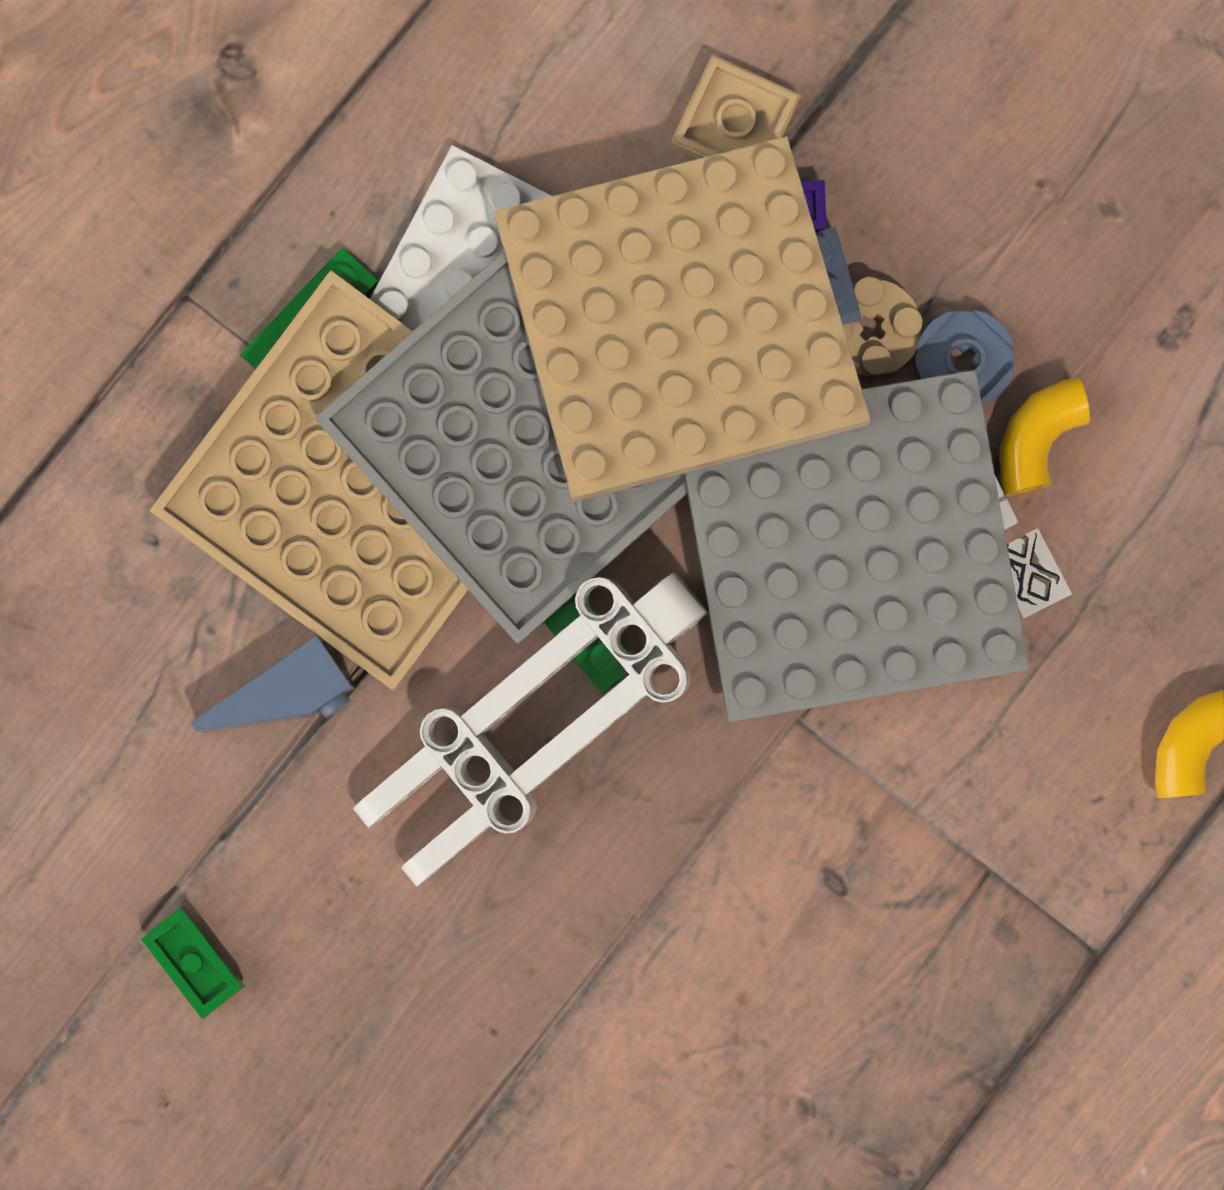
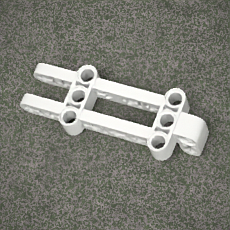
M671 573L636 603L615 580L599 577L585 581L577 590L575 597L576 608L580 616L467 712L456 707H445L427 714L420 727V737L425 747L353 808L366 826L371 828L442 769L446 771L474 805L401 867L416 887L435 874L488 828L493 827L496 831L506 834L514 833L530 824L537 811L536 799L532 792L646 696H649L654 701L663 703L671 702L684 695L691 681L690 670L670 643L680 638L708 614V608L679 573ZM598 586L608 588L614 599L611 610L604 615L593 612L588 602L590 592ZM629 625L639 626L646 634L647 642L645 648L638 654L628 653L621 644V634ZM599 637L630 675L514 771L484 733ZM662 664L671 665L679 674L680 681L678 687L672 693L661 692L653 683L654 671ZM443 716L451 718L458 727L457 739L452 744L443 743L436 735V724ZM472 756L483 757L490 765L491 773L485 783L475 782L468 774L467 765ZM504 795L515 796L520 800L523 806V814L519 821L511 822L501 815L499 804Z

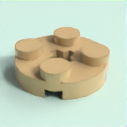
M865 277L852 283L861 319L872 320L874 317L878 318L882 322L880 329L885 335L880 340L874 336L869 338L868 341L864 340L860 336L863 327L858 323L859 321L843 325L852 359L860 364L856 369L858 378L886 377L901 370L913 357L918 347L923 320L915 302L902 288L889 281L879 280L875 277Z

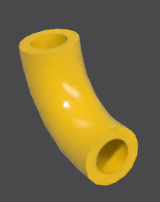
M1079 377L1061 380L1031 394L1010 417L999 446L1000 482L1004 496L1019 495L1052 485L1048 464V455L1052 444L1062 433L1073 428L1089 425L1090 423L1088 399Z
M1224 689L1196 698L1171 720L1157 749L1155 771L1157 798H1173L1207 793L1206 763L1212 750L1224 741Z

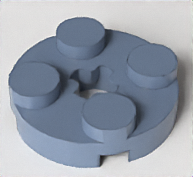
M976 310L971 312L951 311L934 319L924 330L918 341L913 361L914 371L917 373L918 380L969 371L966 368L959 371L954 367L956 359L952 352L956 348L961 352H965L970 348L976 353L973 363L977 367L975 370L982 406L994 401L1008 386L1014 372V346L1007 329L993 316Z

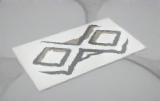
M1038 527L1007 543L1018 609L1023 618L1072 595Z

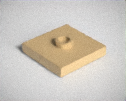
M712 54L675 131L670 147L700 159L782 138L800 102L801 94Z

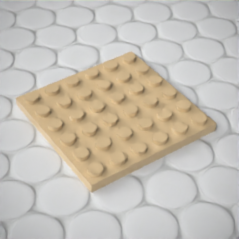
M787 136L494 211L572 502L869 425V413Z
M330 270L149 511L394 691L468 592V589L315 419L316 416L413 332Z

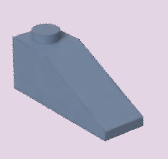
M315 636L193 720L191 724L196 731L207 733L315 717L321 712L325 718H328L351 702L347 694L356 688L323 640Z

